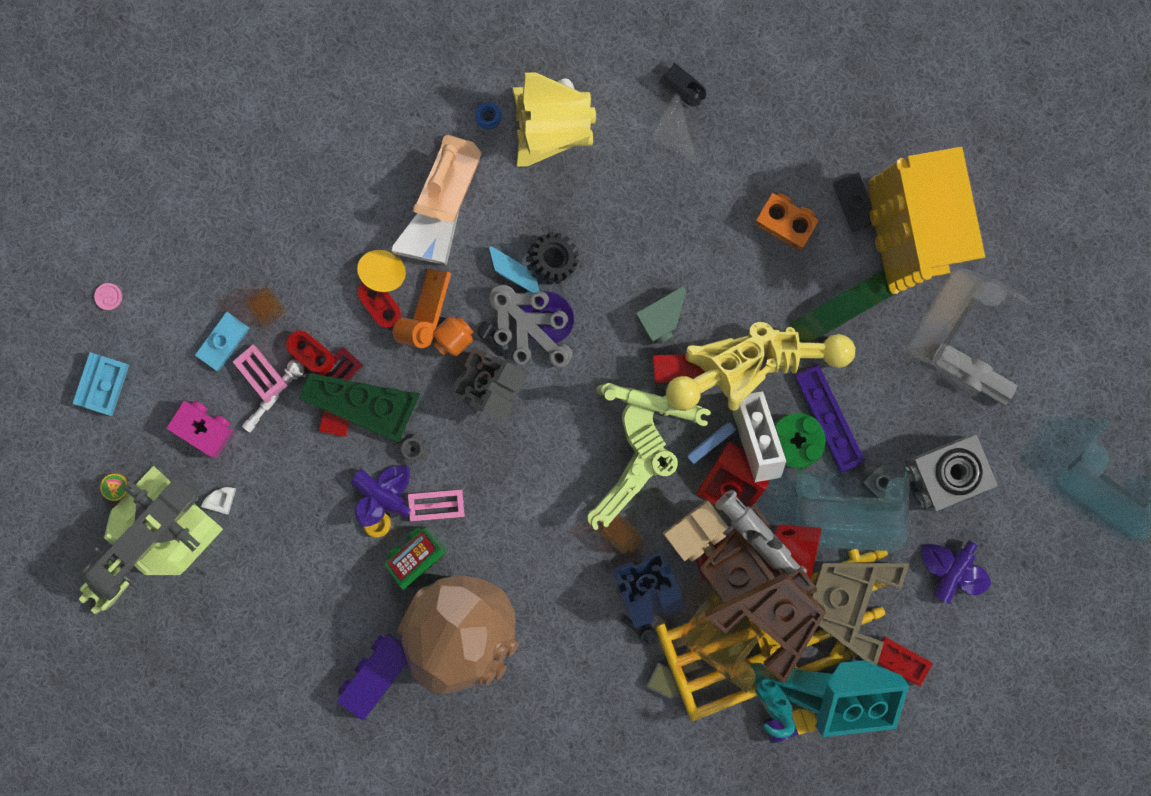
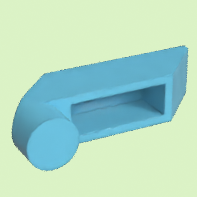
M490 246L489 249L496 273L527 291L526 294L539 292L537 279L532 276L534 271H529L524 265Z

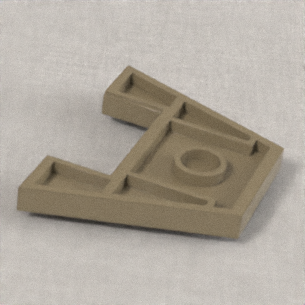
M821 563L814 584L817 592L811 594L826 611L818 626L863 660L877 665L884 642L859 634L858 632L875 581L901 590L909 563Z

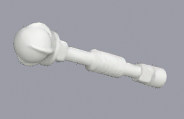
M297 359L291 360L287 365V369H284L286 374L282 377L286 384L302 376L305 366ZM279 394L277 396L273 395L268 403L263 400L260 403L259 409L245 421L242 427L251 432L263 413L268 411L279 398Z

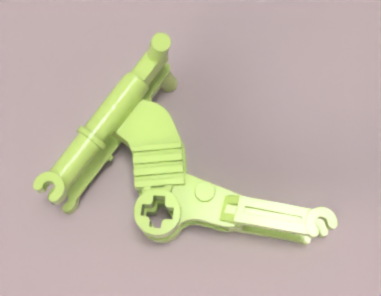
M610 383L599 385L596 388L597 394L600 396L605 395L607 400L618 398L628 403L622 413V423L627 441L635 453L618 482L600 503L588 512L587 521L595 530L598 529L597 522L599 520L603 522L602 524L605 527H608L609 523L633 496L641 490L650 477L653 475L669 476L676 471L678 466L677 458L663 447L666 443L654 426V412L658 411L660 414L664 413V416L672 415L693 421L701 426H706L708 423L705 420H701V415H710L711 412L708 409L696 405L693 409L687 411L676 410L669 405L665 395L661 397ZM660 456H662L664 458V461L666 462V464L663 467L657 460Z

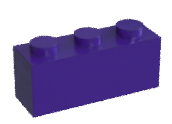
M390 633L385 638L381 635L371 646V649L374 651L368 660L365 657L362 658L354 669L357 675L352 681L347 679L338 690L341 696L337 702L362 721L366 719L408 663L402 642Z

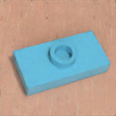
M226 312L195 356L219 372L250 327L229 312Z

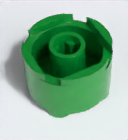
M794 413L780 418L774 424L786 459V467H807L815 463L822 456L826 438L822 426L815 418L803 413ZM795 433L798 438L803 440V443L799 444L798 449L795 444L790 443V439L795 437Z

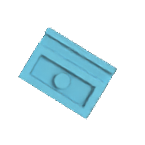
M90 352L73 404L113 416L129 364Z

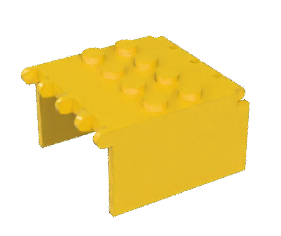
M962 147L911 155L907 157V160L900 158L869 180L868 193L872 205L870 220L872 225L876 227V249L878 252H881L887 285L891 294H898L900 291L911 288L915 284H920L934 276L949 274L950 264L985 258Z

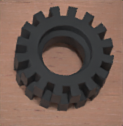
M549 232L547 235L540 236L528 249L527 253L529 255L526 257V262H530L527 268L529 271L534 270L532 276L534 278L539 276V282L544 283L547 281V285L559 284L576 270L575 267L578 265L579 260L575 258L579 254L578 251L573 252V249L576 247L574 242L571 245L567 243L570 240L569 237L566 236L562 239L561 233H557L554 236L553 232ZM546 250H554L559 254L561 258L560 267L552 268L546 264L543 258Z

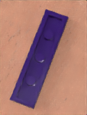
M819 364L794 375L793 377L813 418L820 423L824 430L826 445L839 472H845L866 462Z

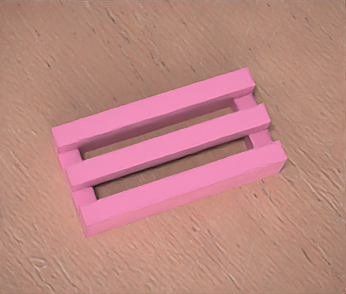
M254 344L233 361L266 403L271 401L273 395L277 396L280 393V389H285L288 386ZM253 353L276 380L277 383L275 385L272 384L251 358ZM245 360L269 388L267 392L262 389L242 364Z
M463 490L408 494L409 508L411 509L409 513L410 521L465 517ZM457 496V501L416 505L414 499ZM458 506V512L426 515L415 514V510Z

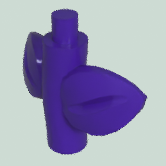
M396 465L382 470L377 478V482L363 469H360L355 474L350 484L364 495L355 506V517L360 526L368 527L377 524L384 517L385 510L392 515L398 513L404 518L409 515L411 509L404 505L405 500L398 496L404 492L409 483L410 468L408 466Z
M968 540L964 549L959 547L955 555L944 546L936 544L923 546L922 558L929 573L940 577L933 593L935 597L950 604L957 587L967 595L982 594L990 587L991 580L988 573L980 566L972 564L976 558L973 554L978 547L977 544Z

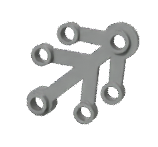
M498 285L491 291L489 296L490 304L498 311V331L494 335L497 344L506 345L512 339V332L509 330V313L516 319L517 350L513 354L516 363L523 365L531 358V352L528 349V333L549 353L550 362L554 366L564 367L571 361L572 350L565 344H556L537 325L547 324L552 325L556 329H561L568 322L566 313L563 311H556L555 313L524 312L518 306L532 304L538 310L545 308L549 302V297L545 292L539 291L535 294L515 293L507 285ZM498 296H505L507 300L506 303H501L498 299ZM536 297H542L544 299V304H538L536 302ZM555 316L562 317L563 323L558 324L555 321ZM499 333H505L507 340H502L499 337ZM518 352H524L526 359H520ZM555 354H562L564 360L558 361L555 357Z

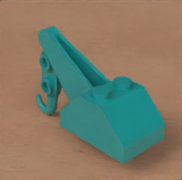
M865 660L840 663L833 674L793 669L785 684L767 670L764 664L753 663L750 665L747 677L748 681L756 686L755 692L770 717L779 720L784 726V729L777 730L771 728L768 724L763 725L764 730L768 734L777 738H787L795 731V724L792 719V706L789 701L818 714L815 727L822 737L896 729L909 688L902 675Z

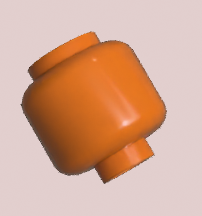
M450 316L436 328L434 332L436 341L433 344L443 355L448 352L452 356H457L472 343L473 337L471 334L474 331L460 316L457 319Z

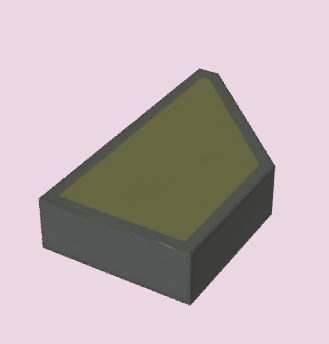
M657 662L646 687L668 699L681 696L671 669ZM685 676L687 682L692 680L691 678Z

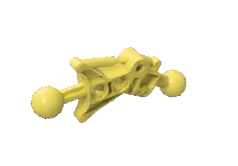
M757 322L750 327L748 336L734 340L729 338L703 346H688L685 359L700 366L705 373L694 379L686 376L674 378L667 386L666 398L669 405L676 410L687 411L693 409L698 404L701 393L717 385L728 398V408L730 410H737L741 402L766 378L765 375L767 373H778L779 368L783 373H787L789 368L793 374H796L800 358H821L831 367H846L855 358L856 347L850 338L841 334L831 335L824 343H800L798 332H795V329L792 327L786 328L785 332H780L779 330H773L767 323ZM766 356V358H767L766 365H765V367L760 371L761 366H762L763 359H764V357Z

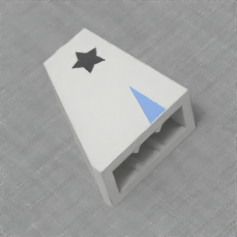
M417 213L394 243L392 252L396 255L447 266L458 214L454 222H449Z

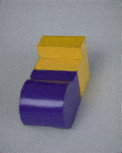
M801 706L792 708V719L795 724L794 733L787 738H777L767 733L770 743L781 742L806 732L816 731L817 719L814 712ZM768 718L763 721V724H768L773 729H784L779 720Z

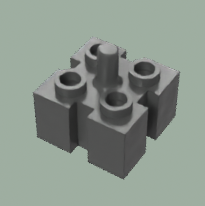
M473 347L464 365L468 369L463 378L458 377L449 396L504 423L514 404L512 402L517 398L515 392H520L528 373L502 359Z

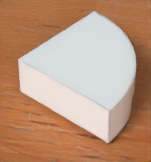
M224 487L215 490L205 498L201 507L229 514L236 488Z

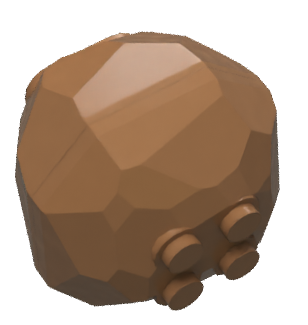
M451 576L439 579L434 584L421 588L414 596L397 631L398 635L402 637V646L411 675L431 693L438 694L456 692L477 684L489 685L494 678L499 680L507 668L503 660L506 655L511 657L519 646V642L516 641L515 611L508 596L496 585L486 580L469 576Z

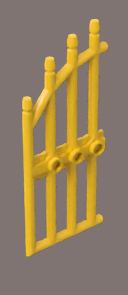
M881 547L873 552L870 551L860 555L858 548H854L848 551L850 559L842 563H872L876 559L879 560L887 556L888 552L885 547ZM818 572L812 574L811 581L813 584H815ZM875 581L872 592L877 590V588H883L887 585ZM877 607L870 612H865L861 625L884 616V608ZM704 616L668 631L665 623L655 626L656 633L691 722L757 696L755 692L756 686L754 685L697 708L691 693L747 671L753 663L764 664V661L781 647L780 644L752 620L749 619L751 628L680 656H677L672 641L711 626L713 623ZM823 629L814 632L806 647L833 636ZM750 639H757L762 653L687 682L682 666ZM837 640L829 656L799 668L795 665L793 669L819 672L850 660L851 657L855 658L858 655L850 649H845L846 646Z

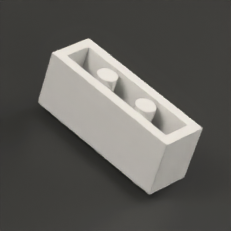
M763 391L750 393L741 402L739 408L733 410V416L754 481L759 482L781 478L786 459Z

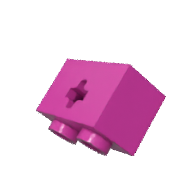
M196 400L192 403L184 401L166 429L210 457L218 458L234 433V430L229 427L231 422L218 414L215 418L206 413L208 408ZM199 422L205 423L204 426L208 429L206 432H199L200 428L197 426Z

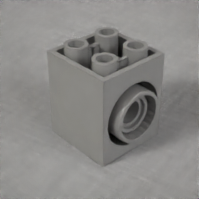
M977 435L962 437L905 460L908 465L904 467L907 478L910 482H915L918 492H915V497L921 508L925 507L926 511L941 510L998 486ZM952 466H954L957 471L955 478H952L950 474Z

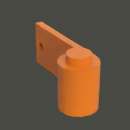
M427 268L414 319L401 318L393 327V337L397 343L416 348H426L432 343L449 284L450 272Z

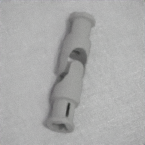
M734 490L728 491L717 501L715 507L723 510L731 519V524L758 551L759 555L772 569H777L781 574L786 573L789 575L801 567L806 573L807 569L804 566H800L791 557L792 553L771 532L750 507L743 505L736 497L737 493Z

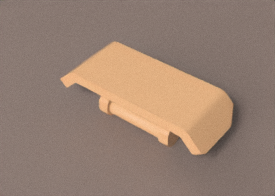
M445 135L443 137L440 151L417 203L414 204L413 212L439 220L455 221L482 153L474 142L452 135Z

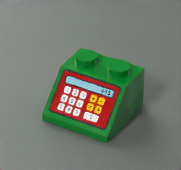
M417 527L406 537L409 542L405 546L400 548L397 545L386 555L389 560L384 565L402 590L413 584L448 552L428 527L422 530Z

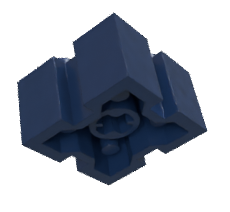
M663 549L644 556V562L634 566L631 561L612 569L635 628L655 621L654 615H660L662 612L665 613V616L686 609L680 589Z

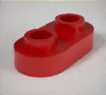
M362 282L358 288V296L377 324L383 328H393L395 323L402 318V312L389 292L377 291L375 298H369L368 291L370 288ZM387 310L393 312V317L390 320L384 319L383 316Z
M298 330L290 334L286 342L288 352L315 374L323 375L333 368L335 362L333 353L309 333ZM306 342L305 348L300 350V345ZM325 358L324 364L319 366L320 359Z

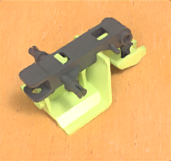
M153 466L136 485L130 480L123 487V490L128 494L110 511L104 538L112 547L106 553H103L98 547L94 548V552L101 559L96 564L91 562L81 572L85 584L80 588L83 594L79 600L82 603H86L91 597L94 598L96 605L91 609L94 614H98L101 610L105 611L112 606L129 584L131 586L136 585V582L128 575L133 566L144 575H181L223 530L222 527L195 504L199 497L198 493L187 482L179 479L170 482L167 477Z

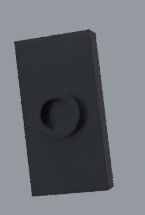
M858 172L834 181L833 185L852 233L872 226L870 220L872 205L860 173Z

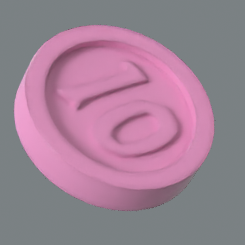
M102 284L95 291V302L104 310H113L120 305L122 292L114 284Z

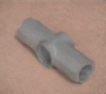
M948 344L940 351L934 363L938 368L958 378L959 383L977 393L981 392L1003 406H1006L1011 400L1018 386L992 371L993 368L987 363L975 357L970 358Z

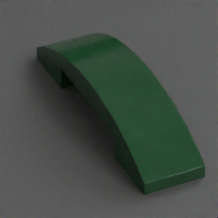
M884 270L791 322V327L795 329V332H798L799 341L801 343H811L893 296L889 292Z

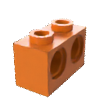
M772 193L754 225L801 251L819 220L815 218L816 214L810 209L803 206L800 209L791 204L792 200L782 193H778V195ZM772 207L780 208L783 217L779 220L773 219L769 215V209ZM794 221H802L806 226V231L804 233L795 232L792 227Z

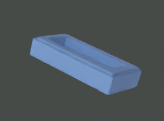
M726 423L687 454L686 458L691 464H695L736 429L731 423Z

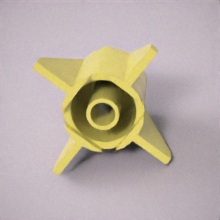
M536 72L525 73L524 86L513 87L512 89L516 104V121H519L520 130H517V167L530 166L574 146H592L593 132L590 130L591 124H595L596 111L595 107H590V92H579Z

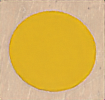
M373 250L366 253L359 260L357 267L361 281L370 289L379 292H389L397 289L403 283L406 276L405 266L401 259L386 250Z

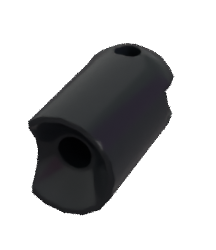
M675 62L669 72L665 73L659 81L662 86L690 107L699 106L701 100H704L707 95L705 87Z

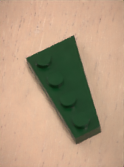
M309 374L298 399L399 443L421 393Z

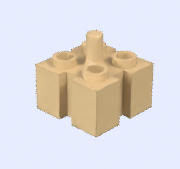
M704 501L662 534L683 561L689 559L692 562L704 552L709 558L716 550L713 545L727 536L724 531L729 527L711 503Z

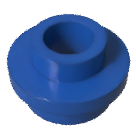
M483 103L475 111L476 123L483 129H494L501 122V110L494 103ZM491 112L493 119L490 121L484 120V114Z

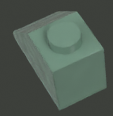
M684 286L636 313V317L651 343L658 341L660 345L674 337L671 332L677 327L686 293Z

